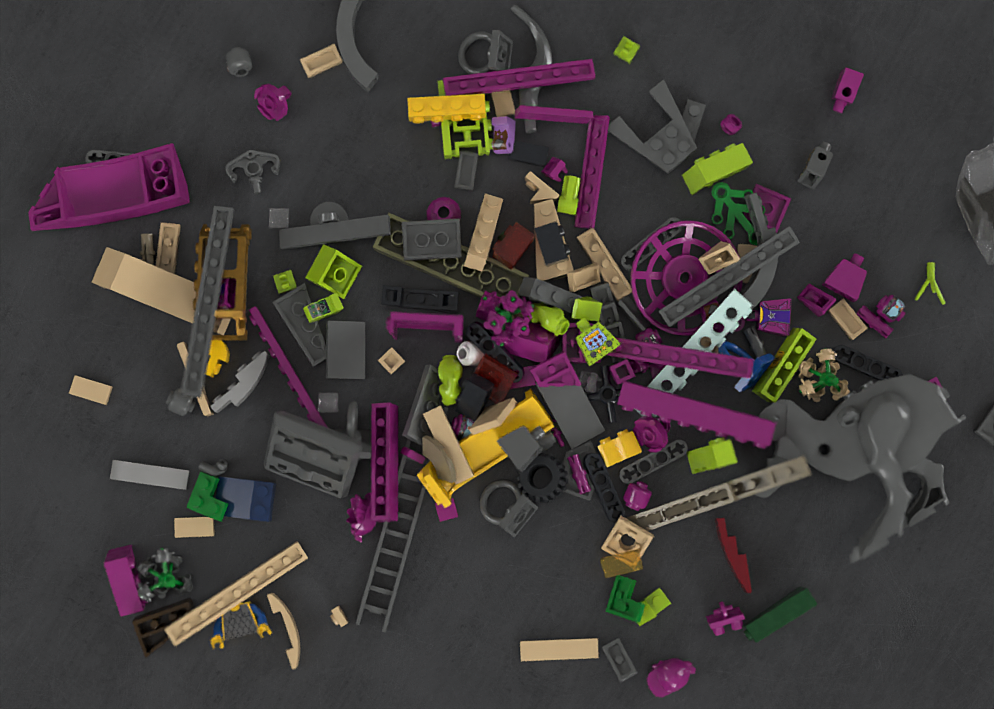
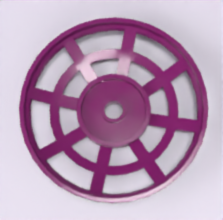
M691 220L677 221L659 228L642 243L632 264L631 290L638 309L651 324L671 334L682 336L694 335L701 326L685 329L684 317L677 322V328H672L661 324L651 314L657 307L660 310L666 307L662 302L669 295L678 299L713 276L707 275V271L698 260L699 258L690 255L691 244L703 248L706 252L712 249L703 241L692 238L694 227L707 230L717 236L722 242L730 243L738 255L733 243L723 232L703 222ZM686 226L683 238L670 240L663 245L657 238L659 234L669 229ZM651 242L656 252L651 257L647 270L636 271L641 254ZM683 243L682 254L672 258L666 249ZM661 255L666 262L662 272H652L657 258ZM683 272H687L689 275V279L685 283H682L680 280ZM636 279H646L647 291L652 299V302L646 309L638 297ZM651 279L662 281L664 290L657 297L653 291ZM743 280L735 284L733 290L736 289L740 292ZM700 308L690 313L686 317H691L700 314Z

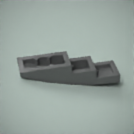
M608 281L590 286L592 298L603 303L599 322L614 337L626 339ZM610 356L612 363L626 359Z

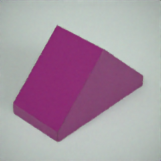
M808 284L797 297L799 301L818 317L824 315L836 301L834 297L811 284Z

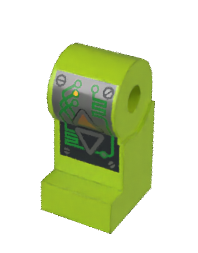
M334 293L329 297L318 300V302L305 306L303 310L309 323L338 314L343 309V305L338 294Z

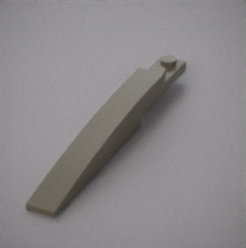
M801 456L640 512L626 519L649 531L811 475L805 456Z

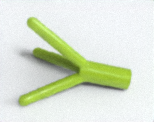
M929 262L927 263V279L916 295L915 300L917 301L930 282L932 293H937L942 305H944V298L935 281V263Z

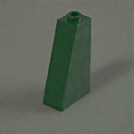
M799 586L745 623L743 626L746 630L743 632L749 641L753 640L757 643L818 604L807 588Z

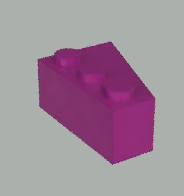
M132 545L109 550L104 566L120 616L143 611L147 600H142L137 591L139 589L138 583L142 584V581L139 578Z

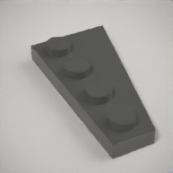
M425 365L403 432L404 437L422 446V437L428 435L434 438L423 414L439 407L438 401L441 397L439 386L442 382L439 378L438 369L432 365Z

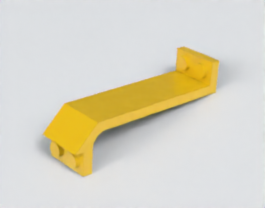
M532 389L525 392L526 399L516 404L500 426L475 435L471 433L459 441L473 471V477L457 485L455 482L451 483L439 479L431 461L417 474V477L438 505L442 503L445 508L451 505V495L454 491L508 457L497 443L498 439L521 426L527 427L531 432L540 425L545 433L554 427L552 418Z

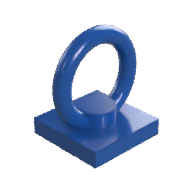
M725 341L718 348L720 354L731 355L726 350L728 349L740 357L753 359L745 350L731 342ZM769 353L756 358L753 363L751 379L742 377L734 388L742 392L754 387L775 360V357Z

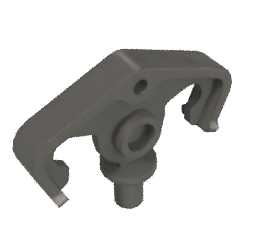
M248 150L229 162L225 170L232 182L235 183L237 181V174L233 173V169L236 167L243 168L245 174L250 178L248 180L249 183L253 185L254 194L261 193L260 184L263 181L262 177H260L263 173V164L272 161L274 163L273 167H271L272 173L278 175L281 161L275 154Z

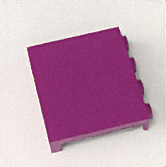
M391 312V317H387V329L394 340H397L398 328L454 331L455 343H463V316Z

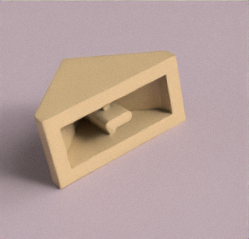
M721 241L698 260L707 273L711 274L739 261L740 258L730 243Z

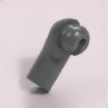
M220 459L214 465L202 461L198 469L211 476H217L226 472L228 463L224 459Z

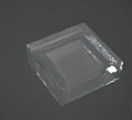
M269 208V228H289V209Z

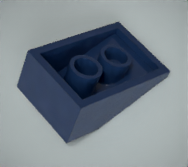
M218 476L220 480L217 485L216 499L228 503L224 516L271 522L276 483Z

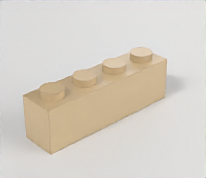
M489 194L484 195L465 260V267L483 271L502 206V198Z

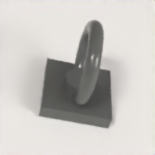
M492 30V34L488 32H475L462 42L458 53L459 63L468 74L509 70L513 41L500 30ZM485 39L491 43L488 48L489 62L482 68H473L467 63L466 51L472 42Z
M351 401L348 407L347 429H335V431L360 440L362 449L359 458L371 459L372 430H358V405L355 401Z
M497 480L489 484L483 490L479 502L483 517L490 523L501 526L514 538L539 508L522 493L517 484L509 480ZM508 488L514 492L517 502L507 509L505 517H496L488 510V497L495 489Z

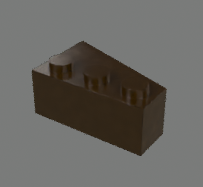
M191 597L136 616L133 619L132 624L145 658L170 639L164 628L194 609Z

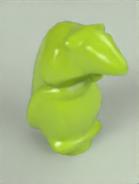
M533 303L534 312H531L533 317L530 319L531 322H540L543 328L553 332L555 336L566 333L569 328V322L564 317V312L560 308H550L543 303Z
M454 355L444 356L438 366V374L442 382L439 386V392L444 406L455 404V400L462 390L458 383L462 377L463 368L458 361V357Z

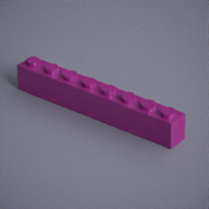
M628 381L623 382L617 403L622 405V409L633 412V409L641 411L640 414L652 417V414L660 416L659 419L663 421L677 420L678 425L689 427L691 424L697 426V430L708 432V430L716 431V435L721 437L735 436L736 441L746 443L747 440L753 441L755 446L761 448L771 445L777 422Z

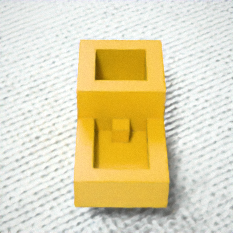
M222 340L211 341L209 353L211 357L206 370V375L214 377L215 374L218 375L220 372L221 360L226 363L229 362V349Z

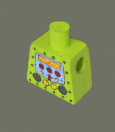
M584 317L576 323L582 334L575 339L588 366H591L621 345L600 322L591 326Z

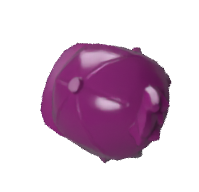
M370 492L365 495L364 499H361L356 494L355 497L350 499L351 508L347 509V514L350 518H347L346 522L351 524V533L356 541L362 542V535L371 532L377 524L376 521L371 520Z
M676 658L660 660L658 664L652 665L651 672L647 677V684L656 697H664L685 686L688 683L690 674H695L696 668L691 666V662Z

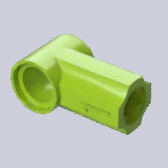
M570 175L564 176L557 212L576 215L580 178Z

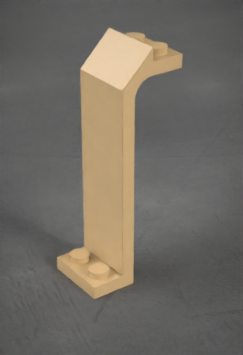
M106 247L92 283L193 323L195 315L193 299L196 298L197 291H194V282ZM215 318L213 332L224 335L231 318Z

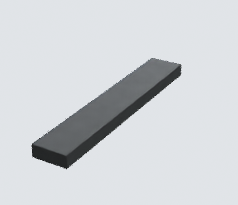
M389 215L279 230L280 248L282 250L391 235Z

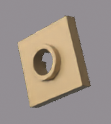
M620 515L601 549L635 568L654 535ZM624 534H628L635 538V543L631 546H626L622 543L621 537Z

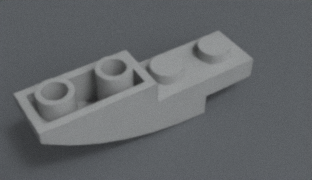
M259 351L252 357L253 361L248 365L245 363L237 370L238 373L235 376L240 382L238 384L237 382L231 384L227 388L228 392L223 396L220 394L212 401L214 404L210 407L214 412L219 413L231 402L238 407L252 393L266 369L270 356L266 351L263 353Z

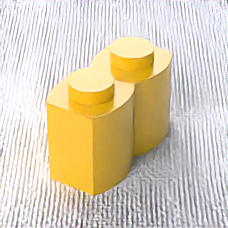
M628 429L618 432V437L612 440L609 436L599 441L601 445H598L597 448L606 467L642 452L633 431L629 432Z

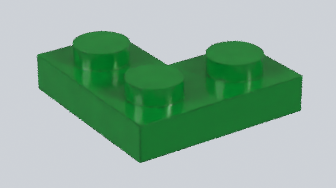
M200 472L186 508L222 522L228 503L213 497L220 479Z
M621 575L616 576L605 612L637 623L641 622L646 604L631 600L636 580Z

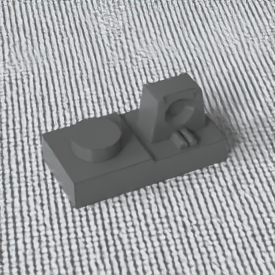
M619 638L602 647L620 683L637 674Z

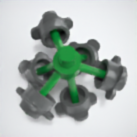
M161 548L157 551V555L148 557L146 561L144 560L139 564V578L156 576L152 585L148 582L144 584L138 583L139 589L137 591L142 600L145 599L151 602V598L155 594L159 599H163L166 596L165 593L172 587L175 588L180 596L185 592L192 591L193 585L190 574L178 576L176 579L172 575V573L180 570L179 564L182 563L180 556L175 557L171 555L175 554V552H169L168 549ZM153 557H156V563L162 562L161 568L164 572L161 574L156 572V564L152 562Z

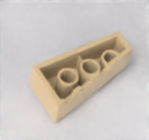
M553 199L534 204V228L555 221L560 225ZM535 233L536 278L544 282H550L567 277V273L573 271L570 256L568 255L569 260L547 267Z

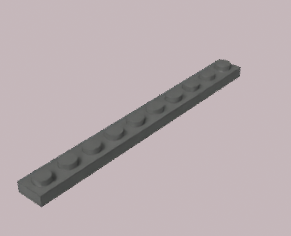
M214 206L181 388L182 396L202 398L234 215L233 208Z

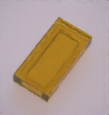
M638 549L600 559L606 578L643 569Z

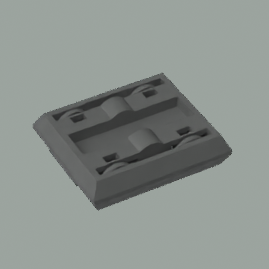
M279 411L274 414L263 465L268 471L341 499L349 494L362 444L360 440L291 413Z

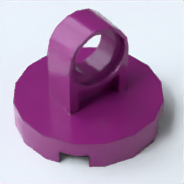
M263 84L255 90L254 98H257L259 102L257 108L267 119L279 121L287 114L288 106L286 100L291 96L292 92L285 85L278 89L274 85Z
M645 415L635 421L633 432L641 446L645 445L650 448L648 451L655 453L666 447L668 443L667 433L671 427L670 422L660 420L659 417L653 418Z

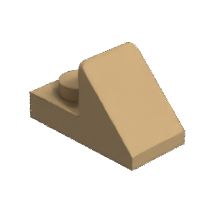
M531 171L526 175V185L531 190L538 191L531 199L530 204L553 199V202L559 199L560 195Z

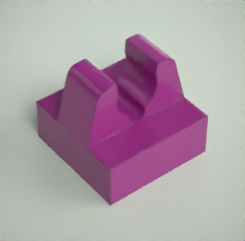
M552 157L541 172L546 177L560 182L561 178L558 177L560 171L567 174L568 170L562 160Z

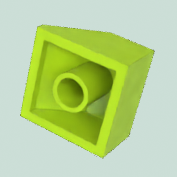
M323 244L305 278L333 294L337 293L338 297L345 299L362 266L338 250Z

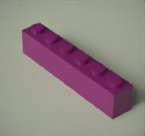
M392 403L372 404L371 520L378 522L398 521V406Z

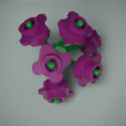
M511 290L506 296L501 297L500 301L505 309L500 310L497 307L498 299L495 297L497 293L493 291L491 294H485L481 298L479 309L481 311L485 309L490 311L487 321L484 322V327L494 331L495 336H492L491 340L496 341V345L507 346L508 343H513L514 340L510 339V332L505 331V324L507 322L511 323L513 336L526 335L529 332L528 323L533 318L531 312H534V305L531 301L527 302L525 296L523 300L519 299L516 292ZM520 312L524 317H516L515 319H512V315Z

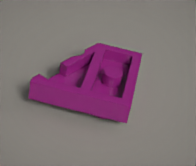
M564 351L530 368L539 387L582 385Z

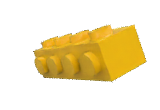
M485 94L407 98L409 122L424 123V121L443 122L444 120L462 121L463 119L481 120L486 118Z

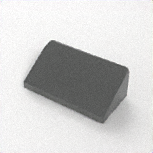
M625 296L617 303L639 332L651 326V323L642 315L637 305L629 296Z

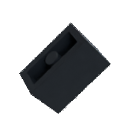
M557 221L534 228L547 267L569 260L568 255L571 252L568 243L564 244L562 237L565 236L562 225H558Z
M476 373L470 378H466L462 385L463 393H460L456 400L458 405L455 411L475 422L484 411L495 384Z

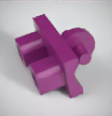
M723 601L719 602L718 609L713 610L714 614L706 616L707 623L716 636L725 633L724 625L727 624L731 625L732 630L743 628L742 620H744V615L740 608H733L732 605L725 606Z

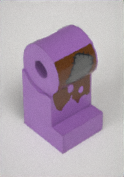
M508 116L492 117V125L494 126L492 148L495 154H507L513 151L516 121Z

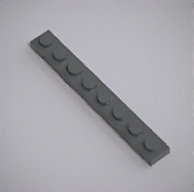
M787 227L741 257L739 261L727 266L659 310V313L668 327L674 325L800 243L791 227Z

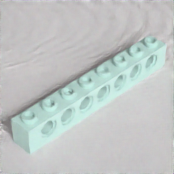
M734 289L682 348L711 352L715 346L719 348L725 342L726 338L724 336L728 331L733 333L739 326L738 320L741 317L745 319L752 312L750 308L752 303ZM728 308H735L738 313L737 316L734 318L728 317L726 314ZM716 322H721L724 325L722 332H716L713 329V325ZM702 337H709L711 345L708 347L702 346L700 339ZM666 365L647 387L673 394L676 389L680 391L687 384L685 379L689 375L694 376L698 370L685 368V374L677 375L675 373V366ZM662 381H671L672 388L669 390L664 389ZM652 414V417H653V418H656V417L658 416V415Z

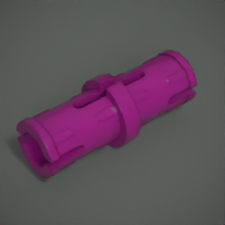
M865 305L856 313L869 324L870 328H874L885 339L894 330L881 320V316L875 315Z
M579 454L568 457L567 460L573 472L572 478H575L579 494L592 491L585 475L587 472L583 469Z

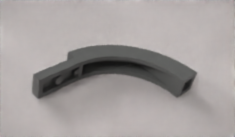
M342 0L336 24L340 54L353 79L366 92H369L379 79V75L363 60L354 41L355 17L363 0Z
M757 193L745 195L744 198L753 224L758 247L775 236L776 229L775 227L767 228L768 219L762 212V200ZM778 257L752 273L748 283L739 292L752 303L751 309L762 300L768 291L776 272ZM731 307L726 310V314L730 318H734L738 314L735 308Z

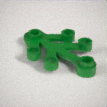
M724 182L716 183L711 191L713 198L716 200L715 211L711 216L712 222L714 224L722 223L723 216L721 213L723 203L728 206L726 228L723 230V233L725 234L727 230H731L732 235L728 238L732 239L735 232L733 229L736 217L748 232L750 243L757 245V239H752V235L755 233L754 228L742 213H749L747 205L734 203L730 198L739 197L745 200L744 194L748 191L753 193V191L750 189H730ZM723 188L724 194L719 195L717 193L718 189ZM762 205V208H763L762 212H763V214H764V213H765V207ZM716 215H720L721 217L720 221L718 222L714 221V217Z

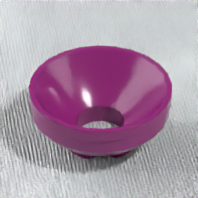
M447 197L435 199L427 209V220L461 219L460 207L454 200ZM442 207L449 210V215L446 218H441L438 215V210Z

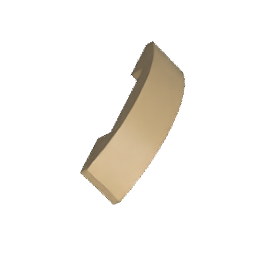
M274 593L268 594L267 597L273 613L279 611L282 613L293 648L286 650L292 669L298 667L300 660V638L295 620L287 606Z

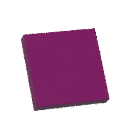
M756 184L753 193H757L760 196L765 207L764 214L768 219L767 228L775 227L777 233L791 198ZM744 212L743 215L752 224L749 213Z

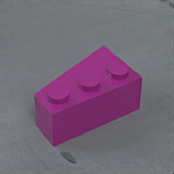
M507 322L505 324V331L510 332V339H513L514 342L508 343L504 348L512 355L542 363L551 358L559 346L560 334L555 336L553 332L547 331L541 324L528 323L529 332L526 335L520 334L518 337H515L512 334L511 323Z

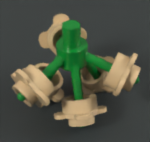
M825 348L820 350V353H816L819 362L822 363L817 371L816 364L812 363V358L802 361L800 364L799 378H801V385H799V392L803 396H807L808 400L813 398L814 402H819L820 397L825 394V386H831L830 391L835 401L850 393L847 387L848 381H840L835 376L837 370L840 369V365L838 362L833 363L837 353L832 351V349ZM813 374L820 377L818 382L815 380L810 381L809 379L804 381L802 379L804 376L810 378Z

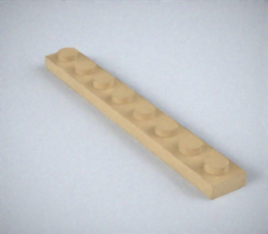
M297 541L165 627L164 630L175 646L308 557Z

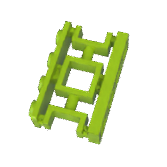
M442 80L438 81L439 96H445ZM485 101L486 113L490 112L489 101ZM487 114L486 118L475 120L476 125L457 127V121L451 120L441 122L445 159L460 157L459 148L478 146L479 155H490V150H493V139L488 136V131H492L491 119L487 120ZM480 123H483L485 147L483 148L481 140H471V132L480 131ZM449 126H453L454 133H463L464 141L455 142V150H451Z

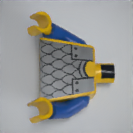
M250 601L239 603L216 619L213 638L211 639L212 648H215L214 645L216 643H220V647L223 648L222 638L223 640H228L258 632L264 638L263 632L265 630L270 635L272 631L268 627L265 613L256 604H251Z

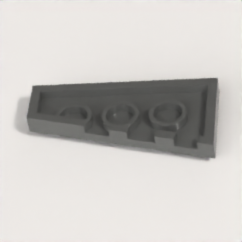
M304 283L272 302V305L311 366L315 367L326 360V344L318 321L309 323L303 310L305 306L312 304Z

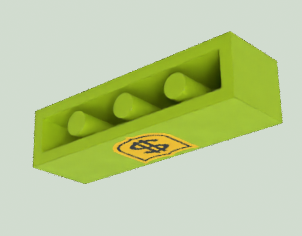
M792 328L789 336H787L774 356L775 360L761 376L752 392L766 402H777L817 339L802 328Z

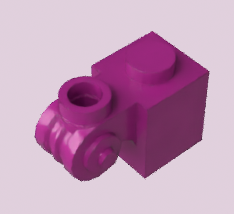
M628 359L609 367V372L616 386L624 381L633 379L637 372L645 373L650 365L644 361L632 360L628 362Z

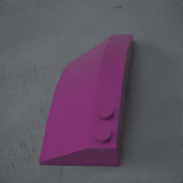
M170 143L136 154L105 161L57 167L51 182L45 185L39 195L40 199L35 206L31 207L28 214L32 231L73 228L156 213L190 203L187 182L174 144Z

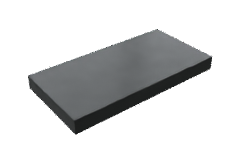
M535 382L571 449L605 431L581 385L539 387L537 382Z

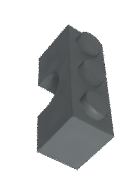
M530 277L523 278L518 294L521 297L525 296L526 299L550 305V308H560L564 314H572L575 299L582 297L537 278Z

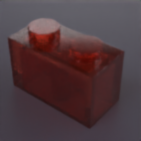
M517 222L513 227L510 225L504 232L505 238L502 242L498 240L492 249L494 250L493 258L510 270L513 269L535 238L533 233Z

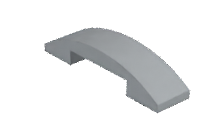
M113 460L110 479L187 490L189 470Z

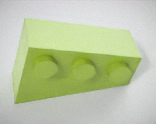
M724 437L709 441V446L686 453L692 474L737 463L731 440L725 441Z

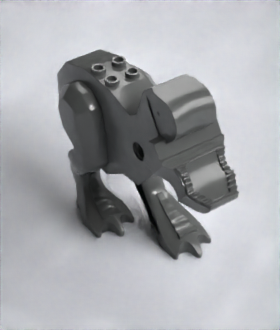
M909 374L875 383L872 380L860 386L861 391L858 393L854 390L843 396L844 401L824 421L815 420L793 401L784 399L778 400L758 414L757 417L777 422L772 439L775 441V451L772 458L766 459V468L805 456L807 464L821 473L845 481H852L865 474L874 473L882 482L887 495L886 505H884L882 512H880L873 524L869 526L868 530L863 532V536L857 539L858 543L850 555L851 563L864 559L888 545L887 538L893 534L899 537L902 536L904 528L911 527L935 513L934 506L942 503V505L949 504L944 490V466L941 463H935L926 458L942 433L966 418L964 414L958 417L954 415L946 402V399L950 397L946 389ZM847 406H852L859 415V420L851 427H843L837 418L838 413ZM821 444L827 447L825 455L819 453V446ZM906 471L917 474L916 476L921 480V488L910 504L909 502L913 495L906 489L902 474ZM781 485L756 493L755 495L767 498Z

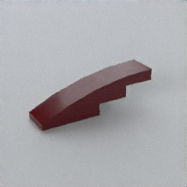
M715 518L717 533L725 558L744 591L752 593L746 554H738L736 537L733 535L727 536L725 518Z

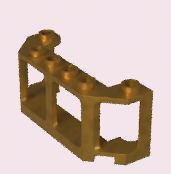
M203 224L199 235V243H196L198 261H195L197 280H194V291H197L196 298L193 299V310H196L210 231L207 224ZM242 224L241 228H231L229 239L238 240L237 267L234 270H224L223 278L236 279L235 308L232 310H217L216 318L235 319L237 335H212V340H247L248 331L245 330L247 323L245 317L248 246H250L249 240H251L252 235L249 224Z

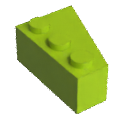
M733 143L725 147L723 152L717 150L711 153L707 159L701 157L695 160V165L682 175L691 194L694 195L702 188L714 185L713 183L726 179L749 167L753 162L744 144L735 145Z

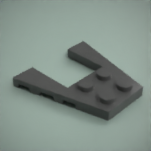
M663 79L649 91V94L672 119L671 122L644 144L620 116L609 124L608 132L668 174L697 150V146Z

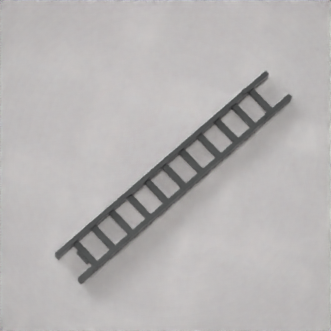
M444 407V412H445L446 416H447L448 408H447V407ZM407 439L405 447L410 448L411 440ZM405 455L402 457L398 471V487L401 478L422 483L418 477L403 473L406 459L414 461ZM425 459L423 464H427L430 460ZM424 485L422 486L419 498L398 492L399 498L418 503L414 516L398 512V517L412 521L409 535L387 529L389 522H384L356 625H360L364 609H368L369 612L375 614H386L382 632L386 633L426 491ZM385 534L407 539L404 553L382 548ZM380 552L402 558L398 572L377 566ZM375 571L397 577L393 591L371 585ZM369 590L391 596L388 610L366 604Z

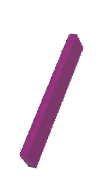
M593 115V119L589 122L575 227L594 229L610 119L607 115Z

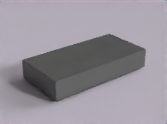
M460 151L454 189L473 191L479 154Z

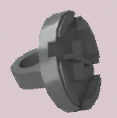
M324 202L313 210L310 224L316 225L345 221L349 218L341 205L335 202Z

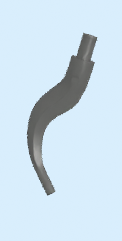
M515 4L511 10L529 26L536 43L537 54L530 67L552 64V52L542 29ZM542 86L519 89V106L538 107V93ZM524 119L525 132H536V120Z

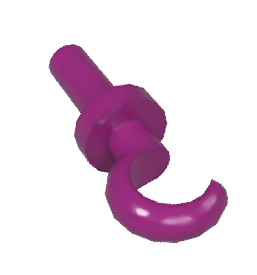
M557 427L550 429V431L554 432L553 436L557 438L560 447H564L565 444L560 436L562 432L558 431Z

